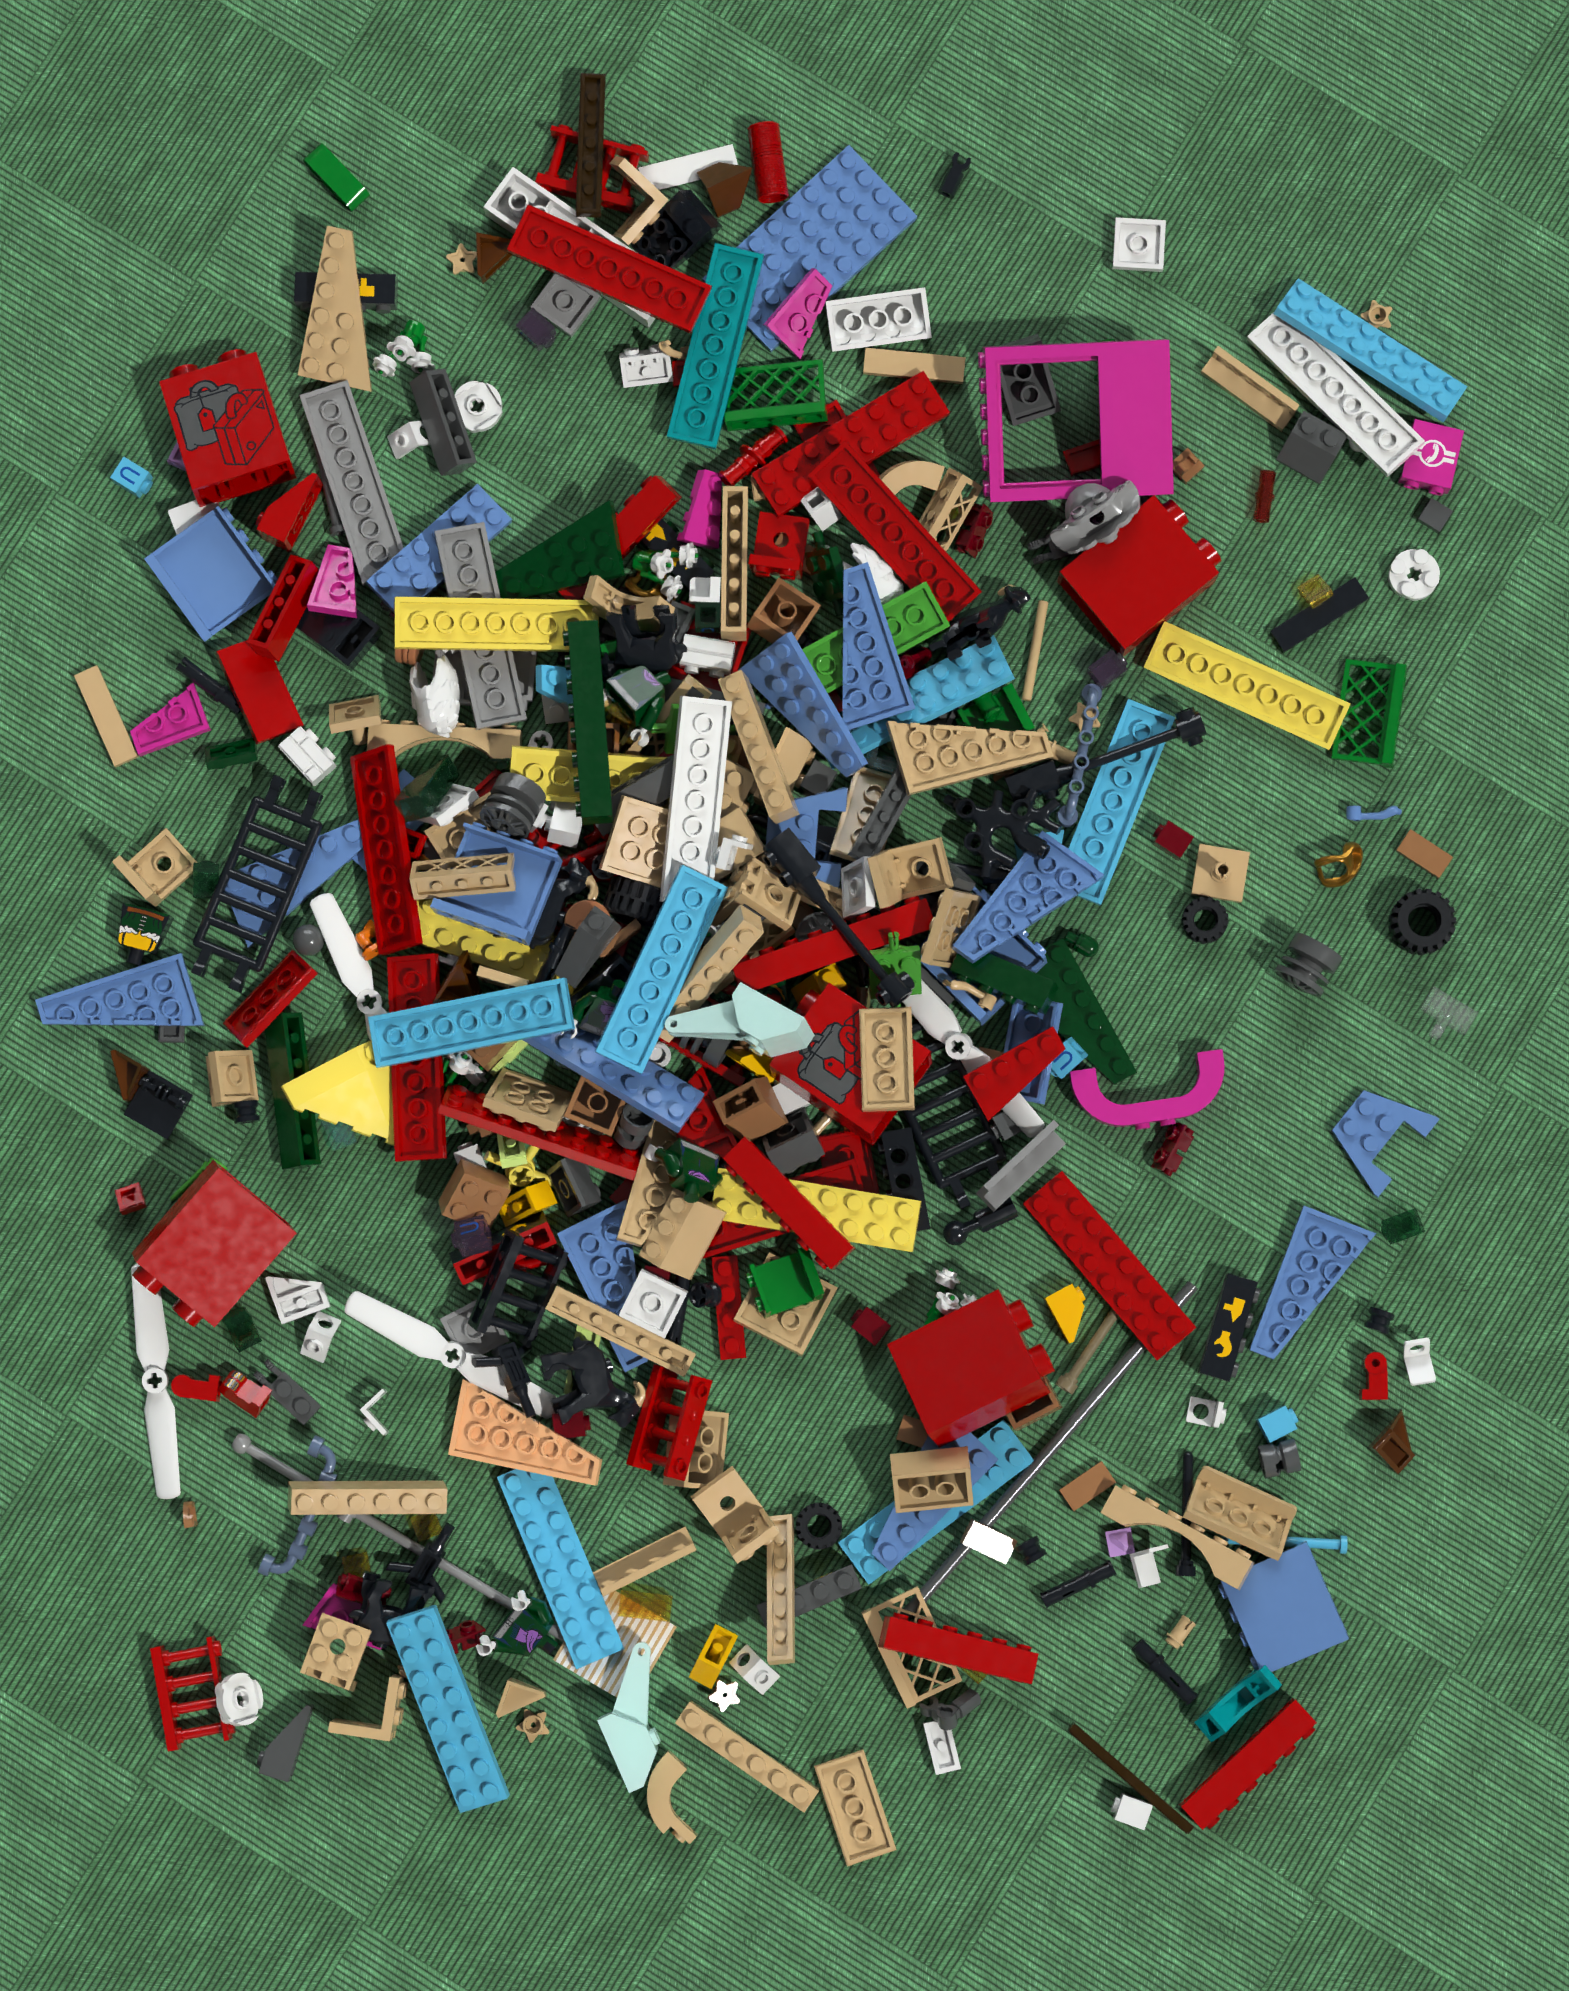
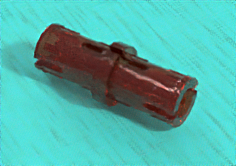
M1260 471L1258 492H1255L1254 497L1256 499V508L1253 521L1269 523L1271 504L1275 499L1273 489L1276 472Z

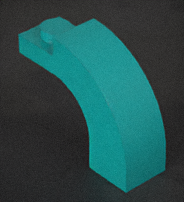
M1264 1665L1258 1670H1253L1237 1682L1194 1723L1210 1742H1213L1225 1734L1252 1707L1276 1692L1282 1684L1268 1667Z

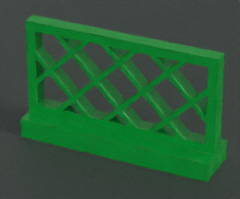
M823 359L736 368L735 376H741L745 381L737 389L733 386L731 388L733 394L729 396L724 414L728 431L771 427L773 424L776 426L828 421ZM818 367V375L812 381L802 375L808 368ZM790 370L795 375L785 384L778 376L783 371ZM759 373H765L770 377L762 387L753 381ZM799 378L808 384L800 394L791 388ZM773 381L783 387L775 397L766 391ZM749 383L758 389L750 400L741 393ZM813 388L820 394V401L809 402L804 397ZM788 391L796 399L791 404L784 405L779 400ZM762 393L771 400L766 407H758L754 404ZM737 396L746 402L741 409L731 410V403Z
M1346 659L1340 699L1346 701V695L1356 689L1363 700L1352 708L1349 706L1344 718L1352 713L1359 722V725L1350 732H1347L1341 724L1334 739L1331 759L1393 768L1407 675L1406 664L1396 663V665ZM1350 667H1362L1367 675L1355 683L1349 676ZM1367 668H1372V669H1374V670H1372L1371 672H1369V671L1367 670ZM1379 670L1390 671V678L1380 686L1372 675ZM1370 678L1378 689L1366 697L1358 686ZM1349 680L1352 686L1347 689ZM1388 686V692L1386 694L1383 689ZM1381 692L1386 698V705L1376 711L1369 700ZM1364 703H1367L1374 714L1362 722L1354 711ZM1385 710L1383 719L1380 716V713H1382ZM1377 716L1383 726L1382 730L1373 736L1365 725ZM1360 728H1363L1370 739L1358 746L1351 735ZM1341 730L1345 734L1342 738H1340ZM1379 736H1381L1380 744L1376 740ZM1347 738L1356 748L1348 755L1338 754L1339 744ZM1371 742H1374L1379 748L1378 759L1366 757L1362 749ZM1358 752L1361 754V756H1354Z

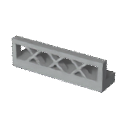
M1055 1120L1045 1127L976 1193L993 1212L1066 1144L1054 1131L1059 1126Z

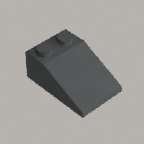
M1038 334L1000 346L1042 344V341ZM1048 363L1000 365L1001 390L1013 426L1061 411Z

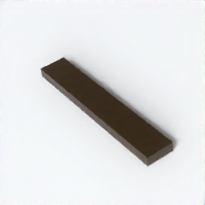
M580 74L576 217L601 218L606 74Z
M1075 1722L1071 1723L1068 1731L1183 1832L1189 1834L1194 1826Z

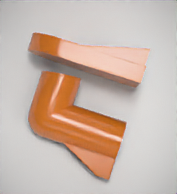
M369 920L364 929L355 936V940L364 950L362 957L365 961L379 955L377 942L373 944L370 939L376 936L372 920Z

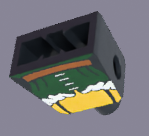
M123 902L118 943L129 948L126 962L141 966L144 952L156 955L174 918L168 914Z

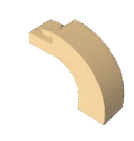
M905 461L890 467L879 478L895 495L901 489L911 485H918L937 491L945 467L926 461Z
M598 575L589 577L583 598L593 605L592 612L607 620V612L622 614L621 607L623 605H636L637 622L641 631H659L661 625L660 621L654 616V605H669L671 614L675 610V607L661 596H631L618 591Z
M668 1750L658 1761L650 1776L647 1788L648 1808L654 1823L663 1834L672 1827L674 1829L672 1834L681 1843L687 1841L691 1844L698 1834L676 1814L670 1799L674 1783L688 1767Z

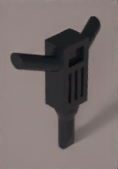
M515 1342L496 1347L491 1352L493 1357L472 1358V1365L475 1368L497 1367L507 1392L513 1391L518 1397L526 1418L536 1415L528 1396L527 1385L531 1380L522 1361V1358L532 1351V1345L530 1348L522 1345L517 1349Z
M446 1522L436 1540L432 1543L428 1542L415 1564L390 1562L385 1571L409 1573L405 1582L417 1588L419 1583L433 1586L435 1588L433 1594L441 1605L446 1595L433 1574L446 1554L444 1547L455 1527Z

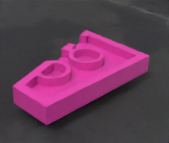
M815 268L810 269L763 324L797 359L802 358L805 343L811 337L812 327L818 314L821 313L832 288V285Z
M706 469L697 471L690 494L692 503L689 511L684 514L683 521L685 526L683 532H679L677 541L693 542L696 546L711 550L719 549L722 481L718 477V473Z
M328 544L307 603L308 611L357 618L354 558L351 548Z
M191 683L183 693L173 697L165 707L157 713L150 715L130 731L136 751L140 757L211 731L194 683Z
M333 1583L306 1619L303 1626L316 1629L322 1613L353 1624V1619L349 1617V1613L352 1610L360 1609L362 1604L335 1596L337 1584ZM368 1641L367 1646L378 1650L382 1649L372 1645V1641Z

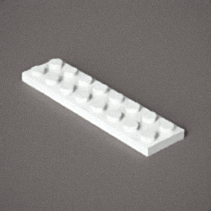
M1272 313L1247 336V340L1338 430L1344 432L1347 438L1386 477L1391 475L1424 445L1425 440L1337 354Z
M680 696L660 902H664L680 865H685L713 880L715 878V853L718 848L732 701Z

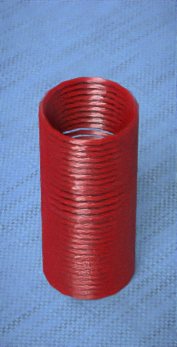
M774 121L754 123L747 130L757 201L760 203L783 201L788 198L789 194L779 124Z

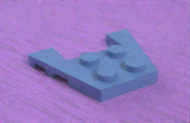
M848 787L825 791L803 798H795L794 800L800 815L781 823L775 824L768 815L766 844L787 828H790L815 859L819 810L846 812ZM817 861L821 868L815 878L834 887H840L842 863Z
M1363 1090L1331 1131L1371 1189L1372 1194L1377 1198L1392 1179L1372 1164L1376 1155L1403 1122L1425 1138L1439 1121V1118Z

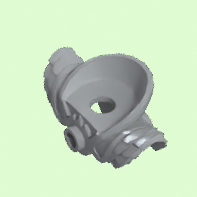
M1128 480L1124 484L1113 488L1112 491L1096 483H1088L1076 487L1070 493L1065 503L1066 520L1050 533L1053 543L1064 552L1076 554L1083 550H1089L1097 543L1104 542L1109 544L1118 537L1119 528L1127 525L1140 509V496L1136 486ZM1100 511L1103 512V520L1100 523L1093 524L1090 522L1089 519Z

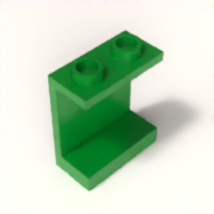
M1012 683L1003 687L1001 692L993 695L997 704L1004 708V712L993 721L986 723L984 721L985 716L976 705L965 710L962 708L957 710L958 718L955 719L957 726L976 727V729L994 728L1004 731L1035 730V726Z
M803 1247L798 1248L794 1254L756 1267L754 1263L750 1264L747 1270L748 1273L745 1274L749 1288L754 1287L757 1296L754 1298L756 1309L758 1312H763L764 1318L823 1299L825 1294L809 1249L806 1251Z

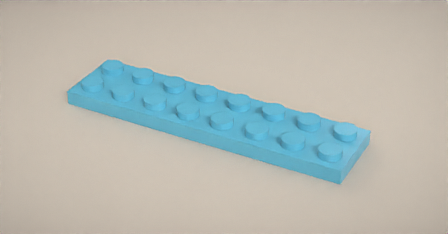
M1299 278L1273 313L1443 423L1467 388L1466 385Z
M995 636L991 637V644L979 648L977 644H974L962 650L963 655L952 661L946 658L907 679L915 709L849 730L861 752L865 754L891 741L886 726L887 721L907 724L911 722L923 725L1014 680L1015 677ZM827 759L830 767L835 769L836 767Z
M1128 699L1107 753L1170 730L1175 717ZM1165 742L1101 766L1068 849L1103 873L1104 878L1078 894L1077 897L1101 906Z
M680 865L595 1048V1053L639 1074L643 1073L664 1028L665 1021L670 1015L728 889L727 886L685 865Z
M559 978L368 1017L376 1068L575 1029L567 978Z
M1004 1419L978 1438L999 1460L972 1486L973 1506L951 1508L905 1557L1034 1461ZM895 1500L838 1542L868 1585L888 1571L872 1554V1551L895 1505Z
M518 1469L498 1476L497 1479L576 1670L623 1650L624 1647L554 1478Z
M432 1605L389 1619L386 1622L460 1813L508 1799L510 1796L437 1606Z

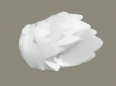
M852 543L850 545L854 552L852 556L859 565L868 562L882 605L904 593L903 583L895 578L892 568L874 550L863 544ZM846 562L842 563L844 570L853 567Z
M442 655L441 658L437 659L435 676L430 685H428L426 674L422 671L419 662H416L411 667L409 683L412 690V708L417 711L418 724L430 733L449 738V733L452 732L458 723L460 690L456 670L450 664L448 658Z

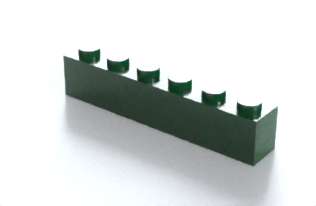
M302 1012L280 1013L265 1029L281 1166L282 1170L300 1169L321 1164L315 1113L306 1109L303 1112L293 1110L281 1088L282 1085L309 1072Z

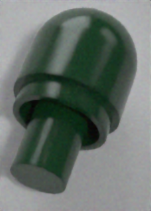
M1068 931L1064 940L1073 944L1072 949L1085 957H1093L1099 950L1097 940L1085 933L1076 935Z

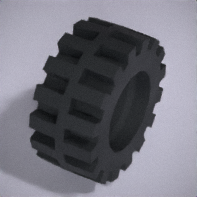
M1199 897L1191 901L1182 914L1181 923L1183 931H1185L1188 938H1191L1196 943L1206 944L1216 941L1224 934L1228 926L1226 908L1220 904V901L1214 900L1212 897ZM1208 910L1215 916V925L1211 930L1202 931L1196 927L1194 917L1198 911Z
M810 1504L802 1509L797 1517V1535L801 1542L809 1548L826 1549L836 1543L841 1535V1517L828 1504ZM815 1515L825 1516L830 1522L829 1532L823 1537H815L808 1530V1522Z

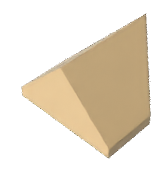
M511 1677L506 1682L496 1715L500 1718L546 1697L547 1693L543 1689Z

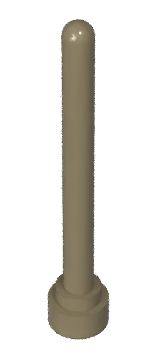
M1112 1309L1069 1373L1066 1372L1064 1376L1061 1375L1055 1383L1070 1395H1073L1078 1387L1076 1385L1078 1383L1077 1378L1118 1318V1315Z

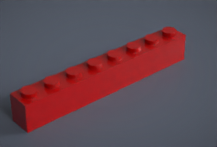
M919 896L904 900V906L895 908L893 904L890 907L881 908V914L871 917L870 912L855 917L857 922L848 926L868 950H873L889 944L888 933L890 932L893 934V940V932H898L899 940L929 930L933 916L927 899L920 900ZM832 925L833 931L824 934L822 929L807 934V940L801 942L798 941V938L783 942L784 948L774 951L773 946L758 951L760 955L758 957L750 959L749 955H745L731 971L737 986L741 982L754 990H759L859 954L836 926Z

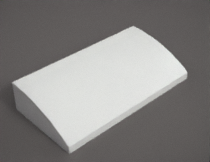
M925 287L825 302L832 352L932 338Z

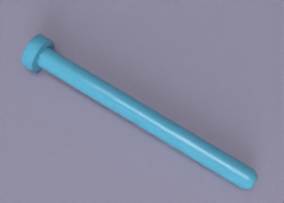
M1340 1535V1539L1287 1537L1284 1546L1295 1547L1297 1544L1307 1541L1310 1548L1339 1550L1340 1554H1347V1536ZM1222 1536V1539L1227 1541L1228 1544L1241 1545L1229 1538Z

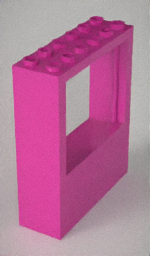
M1168 339L982 347L983 352H978V367L983 368L984 378H979V393L984 394V404H980V419L985 420V429H981V445H986V455H982V470L987 471V480H983V495L988 497L990 502L1068 499L1070 493L1076 487L1083 484L1096 483L1112 491L1113 488L1124 484L1128 480L1136 486L1139 496L1174 494L1170 343ZM1097 361L1101 479L1004 483L1000 365Z

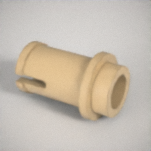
M1056 740L1053 742L1049 741L1053 753L1052 759L1065 765L1071 764L1077 752L1056 744Z
M1182 1615L1173 1630L1166 1634L1167 1638L1165 1641L1178 1650L1180 1646H1184L1183 1641L1196 1624Z

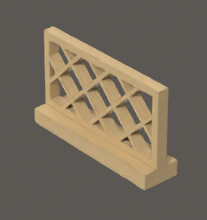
M918 1586L861 1612L877 1647L884 1622L878 1611L886 1607L898 1610L897 1613L899 1614L904 1612L915 1616L913 1620L915 1623L918 1618L934 1622ZM916 1594L919 1600L916 1613L902 1608L905 1598ZM901 1601L899 1607L892 1605ZM921 1608L923 1609L926 1617L920 1615ZM878 1647L907 1709L962 1681L956 1666L932 1661L937 1663L933 1677L918 1673L924 1658L919 1659L916 1670L912 1671L906 1669L902 1663L905 1657L904 1653L899 1657L896 1651ZM940 1665L951 1668L955 1678L947 1682L937 1680L936 1676ZM907 1673L914 1675L912 1682ZM917 1676L931 1681L928 1691L917 1695L914 1689ZM934 1682L941 1684L933 1688Z

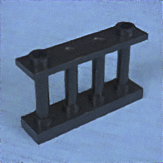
M506 1228L467 1324L484 1334L491 1325L518 1334L516 1339L525 1347L530 1348L532 1341L538 1335L539 1324L560 1273L567 1265L569 1253L558 1245H554L552 1253L523 1244L525 1238L517 1232ZM522 1254L546 1262L547 1265L542 1277L515 1269L513 1265L517 1256ZM513 1278L537 1286L532 1301L504 1292L507 1280ZM504 1302L528 1310L523 1323L519 1324L494 1316L497 1304Z

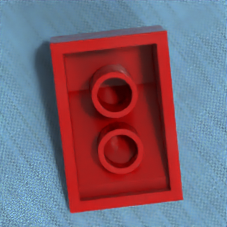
M311 473L270 504L265 513L261 512L259 514L256 526H258L257 531L263 540L291 552L323 488L318 474Z

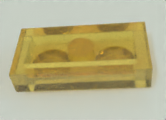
M621 1590L618 1616L670 1622L673 1596Z

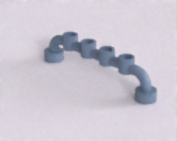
M1093 683L1087 684L1082 689L1080 695L1081 700L1087 705L1081 714L1083 725L1081 732L1077 736L1078 750L1076 757L1072 761V768L1074 770L1072 780L1067 786L1069 794L1067 805L1061 807L1056 815L1057 822L1063 827L1072 826L1078 819L1076 807L1078 797L1084 790L1082 777L1084 770L1089 765L1087 752L1089 745L1094 740L1092 727L1093 722L1099 715L1097 703L1102 697L1101 688ZM1086 711H1092L1094 717H1088ZM1081 736H1088L1089 742H1084ZM1077 760H1082L1084 762V766H1079L1077 764ZM1072 784H1077L1079 791H1074Z
M315 1435L307 1454L315 1458L321 1454L326 1460L318 1481H336L338 1475L333 1474L336 1465L335 1454L329 1447L324 1445V1438ZM304 1515L285 1562L276 1564V1557L265 1554L258 1573L267 1577L270 1572L275 1574L287 1573L293 1568L297 1559L301 1561L304 1559L308 1550V1546L304 1545L307 1535L310 1537L314 1535L318 1522L313 1521L315 1515Z

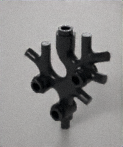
M1029 789L1024 799H1018L1012 804L1011 811H1006L1003 808L1002 799L1004 792L999 790L993 791L992 803L986 808L977 806L969 798H955L949 794L945 796L943 803L952 807V811L963 821L975 823L976 831L970 832L965 836L964 846L972 855L981 856L982 869L980 877L990 879L992 865L995 862H1000L1012 868L1016 859L993 846L991 837L998 828H1007L1015 844L1026 854L1036 859H1044L1048 855L1050 846L1047 845V841L1029 832L1028 825L1035 823L1058 835L1062 826L1049 819V815L1061 806L1055 798L1043 807L1035 809L1033 802L1039 793ZM972 809L971 813L966 815L967 811ZM980 843L979 847L975 848V845Z

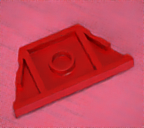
M701 1067L688 1081V1084L705 1093L704 1097L680 1132H675L678 1139L686 1140L719 1154L720 1158H723L737 1142L733 1133L723 1124L713 1103L717 1097L704 1068Z

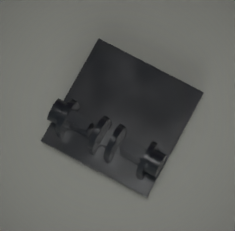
M149 1070L147 1075L140 1079L138 1083L140 1087L123 1115L168 1140L193 1095Z

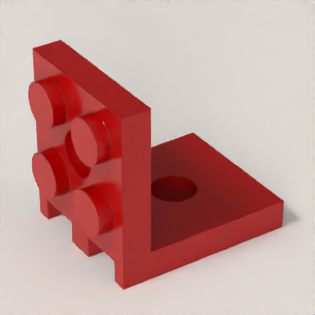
M760 511L754 554H750L748 562L751 572L759 577H770L771 574L773 576H780L782 580L795 581V578L802 579L810 518L782 515L778 518L775 513ZM783 533L788 536L789 541L786 546L778 547L775 545L774 539L778 534Z

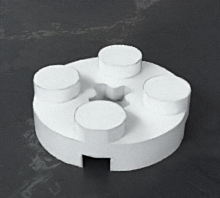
M470 381L463 384L456 391L455 398L465 428L469 432H484L497 424L503 413L500 394L492 385ZM472 402H483L482 411H471L473 408Z
M1423 549L1403 551L1395 557L1390 565L1388 573L1390 587L1400 597L1402 596L1412 601L1422 600L1428 597L1439 583V566L1436 560ZM1410 569L1420 572L1418 581L1407 577Z
M236 1673L228 1675L221 1683L215 1686L216 1704L223 1723L243 1726L253 1723L258 1718L256 1715L258 1709H262L263 1693L259 1683L248 1677V1674ZM237 1696H242L243 1701L240 1702V1705L237 1702Z

